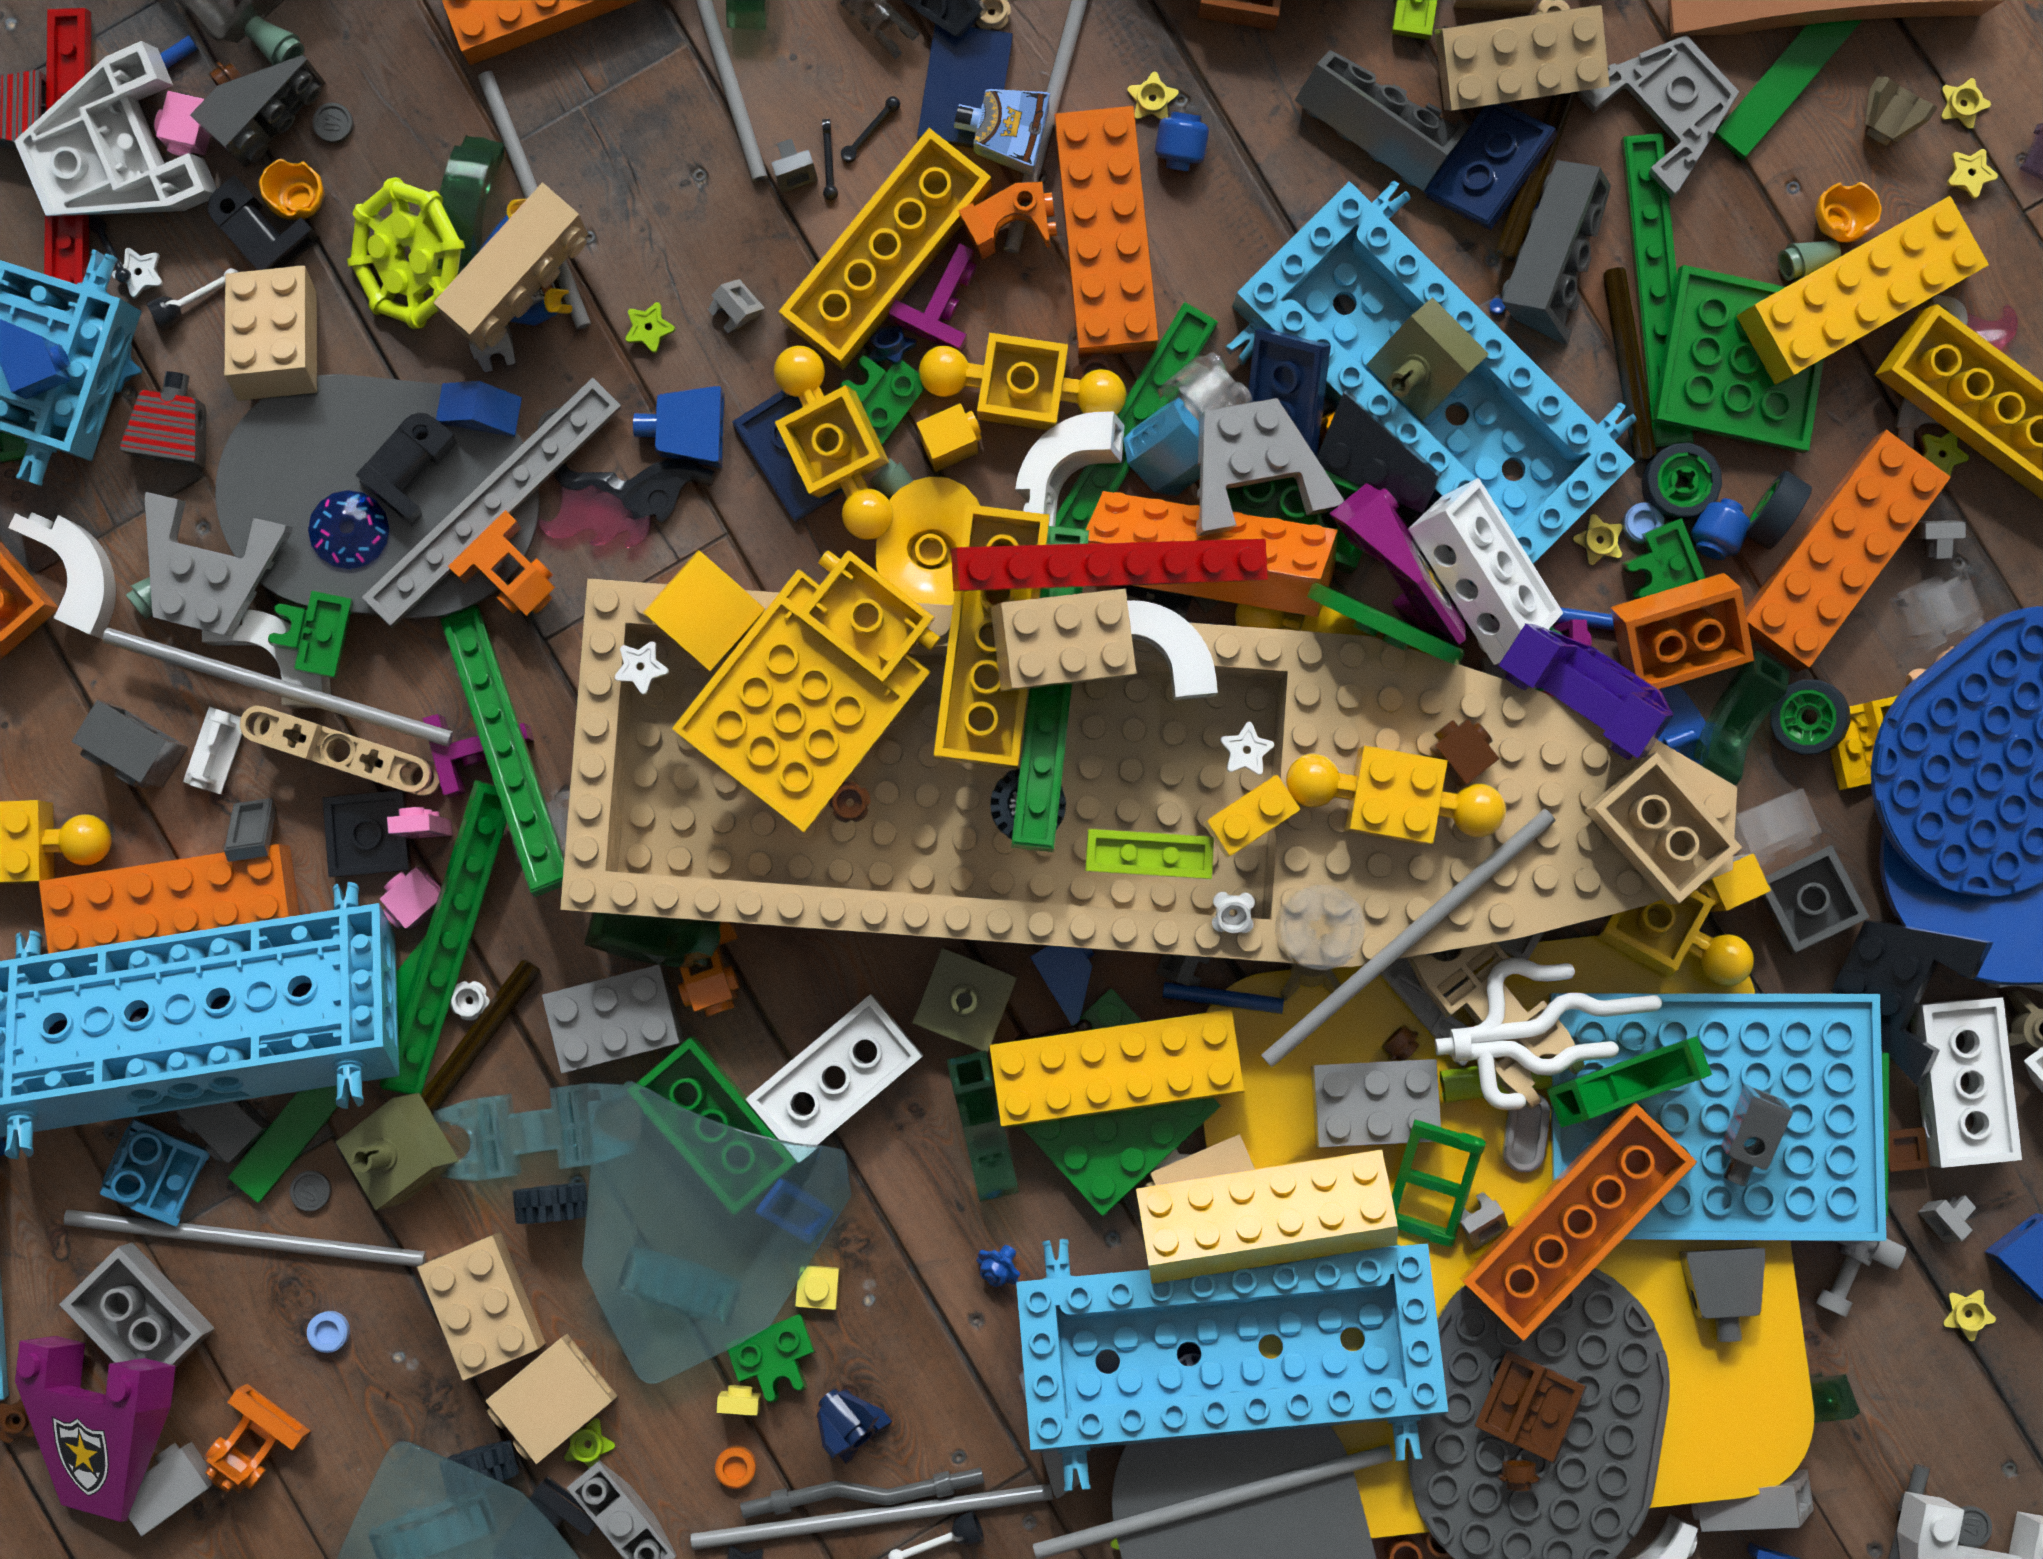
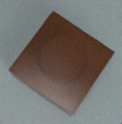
M1925 1127L1889 1130L1888 1172L1930 1168Z

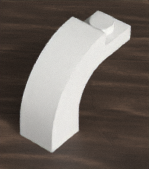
M1114 411L1085 413L1068 418L1049 429L1037 440L1026 455L1016 481L1015 489L1028 502L1024 505L1025 512L1050 515L1048 526L1055 527L1059 492L1071 474L1091 464L1121 463L1125 425Z
M31 512L28 519L15 513L8 528L51 547L58 553L66 567L67 588L54 619L102 639L112 617L116 598L114 572L102 546L84 528L59 515L54 523Z
M1127 601L1132 639L1149 643L1165 658L1171 675L1173 701L1214 697L1218 693L1214 663L1207 645L1195 628L1183 617L1166 607L1145 601Z
M247 610L242 618V625L239 623L232 636L202 630V642L212 646L252 645L264 647L276 659L281 671L282 680L331 695L329 677L296 671L294 667L298 652L277 648L269 644L268 636L271 633H287L291 628L290 623L265 612ZM282 697V705L289 708H318Z

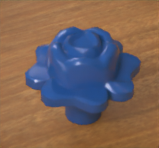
M1003 1245L999 1252L996 1250H980L976 1262L980 1265V1276L982 1279L987 1280L989 1285L994 1287L1003 1286L1005 1283L1016 1285L1020 1276V1272L1014 1267L1012 1262L1016 1256V1251L1008 1245Z

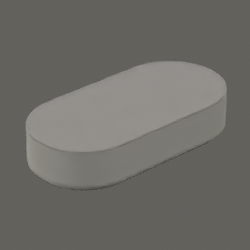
M1540 1094L1538 1096L1541 1099V1103L1533 1109L1524 1106L1522 1109L1508 1110L1502 1155L1508 1167L1517 1172H1531L1537 1169L1544 1159L1550 1107L1547 1100Z

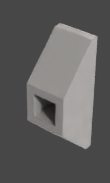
M600 1460L567 1487L568 1491L624 1559H674L677 1556L658 1519L630 1484Z

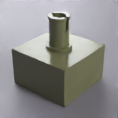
M1432 297L1407 319L1366 365L1387 385L1389 391L1392 390L1394 392L1393 395L1399 397L1423 421L1448 398L1489 353Z
M942 948L913 1024L988 1053L1017 977Z
M419 1093L392 1098L336 1141L375 1210L403 1204L459 1162V1159Z

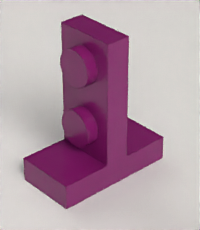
M959 243L924 313L895 299L888 313L890 322L938 346H951L962 353L967 344V334L942 322L944 319L948 321L952 319L960 302L955 296L961 284L968 286L975 274L977 265L973 263L974 250Z
M440 714L422 718L424 723L449 730L446 718ZM521 723L520 727L525 742H533L534 738L531 727ZM479 735L451 742L449 747L429 741L443 795L454 797L465 794L466 791L458 762H463V766L468 767L487 761Z

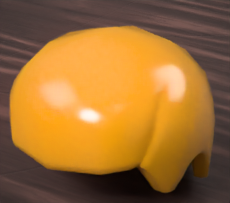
M282 158L277 159L264 168L259 180L260 192L264 202L271 212L280 218L298 220L302 217L305 220L313 216L321 208L325 196L322 179L303 161L301 163H289Z
M1839 182L1828 188L1818 198L1815 207V218L1820 231L1826 236L1838 242H1854L1867 234L1880 221L1882 206L1878 195L1867 184L1859 182L1852 186H1843Z

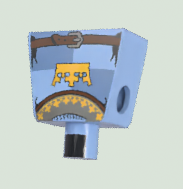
M988 89L985 91L981 109L958 105L954 128L975 132L973 144L976 154L1026 175L1033 176L1050 106V93Z

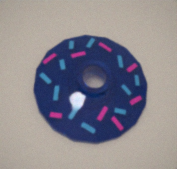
M351 490L332 493L320 501L310 516L308 527L311 546L319 557L334 567L349 570L367 566L377 559L387 545L390 531L387 515L379 503L365 493ZM344 521L354 522L355 527L352 532L346 534L340 531V525Z

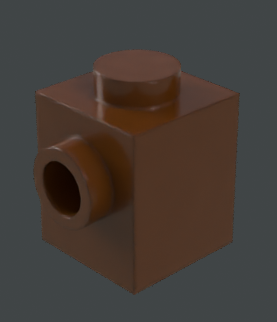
M1454 719L1434 734L1438 741L1430 747L1438 759L1448 760L1446 770L1460 787L1470 783L1500 759L1489 746L1493 742L1489 733L1480 723L1476 722L1473 725L1469 719L1461 722L1459 725Z

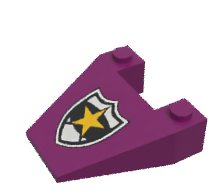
M1366 483L1329 513L1351 545L1382 562L1403 592L1391 603L1404 622L1450 644L1460 645L1466 640L1465 619L1458 613L1456 604L1445 587L1437 580L1432 566L1423 552L1417 548L1413 536L1395 511L1399 507L1397 501L1385 488L1380 491Z
M59 1336L19 1341L15 1383L61 1505L119 1522L127 1521L171 1408L175 1365L147 1358L110 1363L105 1395L80 1388L85 1343Z

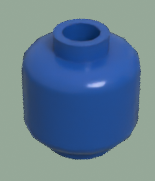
M1171 111L1170 117L1160 120L1155 154L1159 158L1167 160L1166 168L1189 171L1190 163L1199 164L1204 161L1209 128L1205 123L1201 122L1202 116Z
M1727 498L1721 499V502L1709 503L1704 512L1699 514L1691 531L1692 539L1696 543V550L1714 560H1724L1726 557L1735 556L1746 539V530L1750 525L1749 518L1742 512L1744 507L1740 503Z

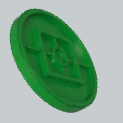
M1317 582L1312 584L1308 592V598L1356 620L1353 627L1376 637L1378 631L1385 634L1382 641L1403 651H1406L1407 646L1410 645L1456 666L1460 665L1465 654L1464 650Z

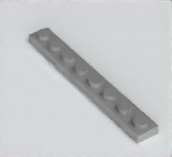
M594 378L590 379L364 594L362 599L393 628L451 572L448 567L449 564L505 510L511 515L621 410V405Z

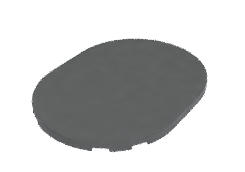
M357 375L317 376V393L263 398L237 424L223 449L217 470L215 498L219 523L231 551L235 557L243 558L245 555L253 518L293 527L287 541L283 540L273 557L272 562L275 563L272 568L266 569L259 581L261 585L280 598L308 608L311 591L351 598L353 600L351 614L379 616L362 599V596L523 444L522 439L517 432L515 437L443 425L454 434L457 443L438 465L429 460L402 491L405 496L419 506L422 516L411 526L359 483L360 479L356 477V473L411 414L427 413L436 419L442 385ZM420 434L416 439L423 440L428 434ZM539 489L511 514L519 523L521 529L509 542L524 557H526L532 545L537 529ZM357 494L359 495V497H357V498H355L354 500L350 501V498H352L353 496H355V495H357ZM369 497L374 505L371 506L366 498ZM327 499H328V500H330V501H329L328 506L326 507L325 504H326V501H327ZM337 501L346 502L347 505L337 504ZM358 507H367V510H358ZM324 510L332 515V517L329 518L323 513ZM367 515H370L372 525H369ZM375 516H384V519L376 518ZM320 519V522L318 523L317 527L313 528L316 521ZM376 526L385 531L386 533L383 534L377 529H375ZM321 529L328 532L330 535L327 536L323 534L322 532H320ZM379 535L381 538L373 544L372 541ZM322 539L323 542L316 548L315 545ZM326 541H329L328 550L325 549ZM343 547H345L346 549L341 554H339L338 552ZM359 547H369V551L359 550ZM332 553H335V555L337 556L339 560L338 563L335 561L334 557L332 556ZM356 553H359L360 556L365 560L363 563L356 556ZM508 554L492 571L506 583L520 564ZM346 558H354L355 562H346ZM451 571L402 619H433L454 615L481 601H485L499 589L480 571H477L465 584Z
M1594 1268L1523 1341L1464 1284L1449 1299L1437 1317L1448 1412L1444 1416L1423 1417L1421 1421H1417L1420 1450L1423 1459L1413 1460L1410 1446L1408 1445L1410 1487L1421 1518L1437 1542L1454 1559H1616V1556L1638 1533L1651 1505L1670 1392L1669 1367L1666 1352L1663 1349L1653 1320L1638 1299L1611 1276ZM1507 1350L1587 1386L1555 1463L1475 1427V1423ZM1507 1460H1526L1536 1464V1474L1540 1477V1480L1537 1483L1531 1484V1490L1513 1491L1506 1488V1482L1498 1479V1474H1502V1462Z
M1331 1426L1127 1444L1119 1460L1113 1483V1521L1344 1457L1348 1454ZM1354 1471L1117 1538L1122 1559H1376Z

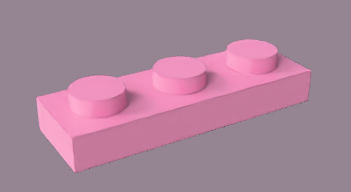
M424 807L399 809V816L387 817L388 834L411 839L452 836V821L440 817L439 812H432L431 809H424Z

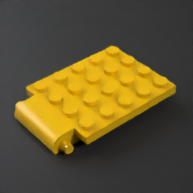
M829 550L824 553L818 564L830 573L821 585L802 570L798 569L672 728L677 734L804 833L930 675L931 671L909 655L911 650L920 642L931 651L941 638L929 629L935 619L932 614L849 550L841 559Z

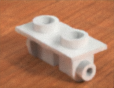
M212 707L208 708L183 782L222 794L242 737L240 729L241 717Z

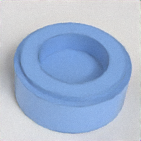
M1638 503L1624 514L1622 519L1623 531L1631 541L1644 544L1645 541L1642 533L1664 525V517L1651 503Z
M325 1311L316 1315L307 1327V1339L310 1345L322 1353H330L340 1349L345 1345L350 1335V1326L347 1319L336 1311Z

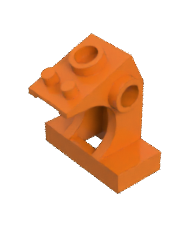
M1042 182L1014 183L975 206L971 203L958 210L963 227L982 260L996 253V237L1000 229L1016 220L1025 221L1033 225L1047 248L1051 247L1050 237L1057 236L1056 222L1048 223L1047 217L1055 216L1052 192L1044 193ZM1024 202L1031 203L1029 206L1026 207L1021 206V204Z
M505 510L448 567L464 584L477 571L482 572L501 591L496 598L512 614L517 610L526 616L531 611L536 614L552 599L549 593L555 587L548 580L553 574L537 558L530 563L509 542L521 527ZM508 554L525 569L509 585L492 571Z
M694 920L649 936L653 950L662 964L678 960L684 980L683 983L678 984V989L685 1007L692 1005L694 1012L704 1010L706 1017L735 1008L733 1000L738 998L735 990L740 988L732 965L724 967L719 945L738 939L733 922ZM708 950L714 968L693 975L689 957Z
M248 1384L236 1389L227 1402L243 1414L241 1421L227 1440L220 1436L205 1455L207 1458L205 1474L209 1476L208 1479L215 1486L226 1493L232 1488L240 1494L245 1486L252 1490L266 1472L262 1464L279 1441L291 1450H294L305 1441L311 1432L310 1429ZM248 1429H251L266 1440L254 1458H251L236 1447Z

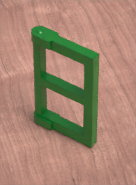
M1414 1119L1392 1192L1399 1230L1427 1238L1431 1242L1451 1247L1454 1245L1480 1157L1486 1145L1482 1138L1463 1132L1458 1133ZM1420 1137L1470 1153L1461 1184L1411 1169ZM1406 1182L1456 1197L1447 1228L1397 1213Z

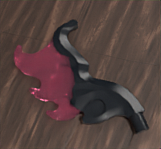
M671 459L652 464L630 480H621L614 472L578 473L571 471L566 461L554 473L562 488L561 510L552 521L548 522L539 518L538 523L547 535L557 539L570 538L580 531L588 529L595 530L598 536L590 541L592 546L604 545L612 541L618 534L629 531L631 537L624 545L626 548L634 547L642 543L648 536L651 528V517L657 516L656 520L663 524L675 510L680 492L687 483L696 481L711 487L716 472L698 466L699 463L697 461Z

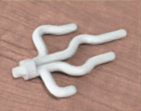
M1508 958L1495 965L1487 978L1489 1012L1485 1021L1474 1027L1450 1029V1038L1435 1039V1050L1437 1055L1452 1054L1454 1062L1477 1060L1481 1090L1487 1102L1499 1110H1518L1525 1106L1526 1098L1521 1093L1503 1094L1498 1090L1494 1058L1511 1057L1525 1069L1537 1075L1551 1076L1562 1073L1579 1061L1615 1057L1619 1052V1048L1612 1041L1580 1044L1564 1049L1554 1058L1541 1059L1515 1041L1504 1040L1528 1038L1544 1034L1554 1026L1565 1011L1570 1009H1578L1592 1016L1609 1017L1655 1012L1661 1009L1662 1001L1656 995L1597 1000L1583 993H1567L1556 997L1549 1003L1537 1019L1502 1024L1505 1016L1503 982L1506 977L1511 974H1520L1534 981L1548 982L1571 979L1575 974L1574 967L1569 963L1539 965L1525 958Z

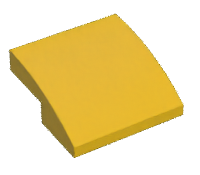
M698 550L643 613L707 670L711 671L763 613L765 608Z
M1898 696L1849 706L1850 726L1846 736L1835 748L1830 750L1839 790L1871 783V762L1875 740L1886 713Z

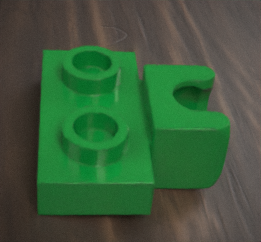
M862 355L857 361V367L865 373V384L856 385L850 380H844L838 388L846 385L856 391L882 445L925 387L920 380L919 373L903 360H901L899 365L892 364L886 372L871 359Z
M1682 518L1642 533L1649 553L1639 555L1623 562L1621 565L1624 571H1637L1640 569L1645 574V583L1636 588L1632 593L1635 599L1706 578Z
M311 591L307 610L277 604L275 606L276 613L281 618L290 620L291 628L284 634L271 633L268 636L269 644L277 648L298 652L294 667L296 671L336 679L353 600L351 598Z
M802 1314L725 1343L738 1382H743L757 1376L768 1403L778 1401L777 1384L784 1377L790 1379L795 1390L804 1391L807 1389L805 1377L797 1360L814 1354L816 1351Z

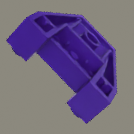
M1525 623L1498 665L1508 672L1505 678L1513 685L1524 691L1529 686L1533 689L1542 688L1604 729L1603 736L1612 741L1609 748L1627 760H1631L1633 756L1645 758L1674 716L1662 691L1595 647L1536 624Z

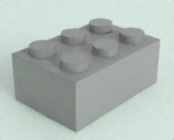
M665 964L542 995L561 1073L684 1042Z
M1436 1059L1311 1066L1316 1148L1408 1143L1414 1119L1441 1127ZM1421 1137L1419 1139V1142H1434Z
M133 1243L117 1247L59 1304L115 1363L147 1358L175 1365L176 1368L215 1330L209 1321Z

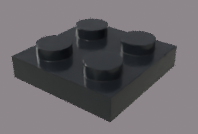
M405 791L322 797L328 877L411 870L409 838L388 834L387 817L399 816V809L407 808Z

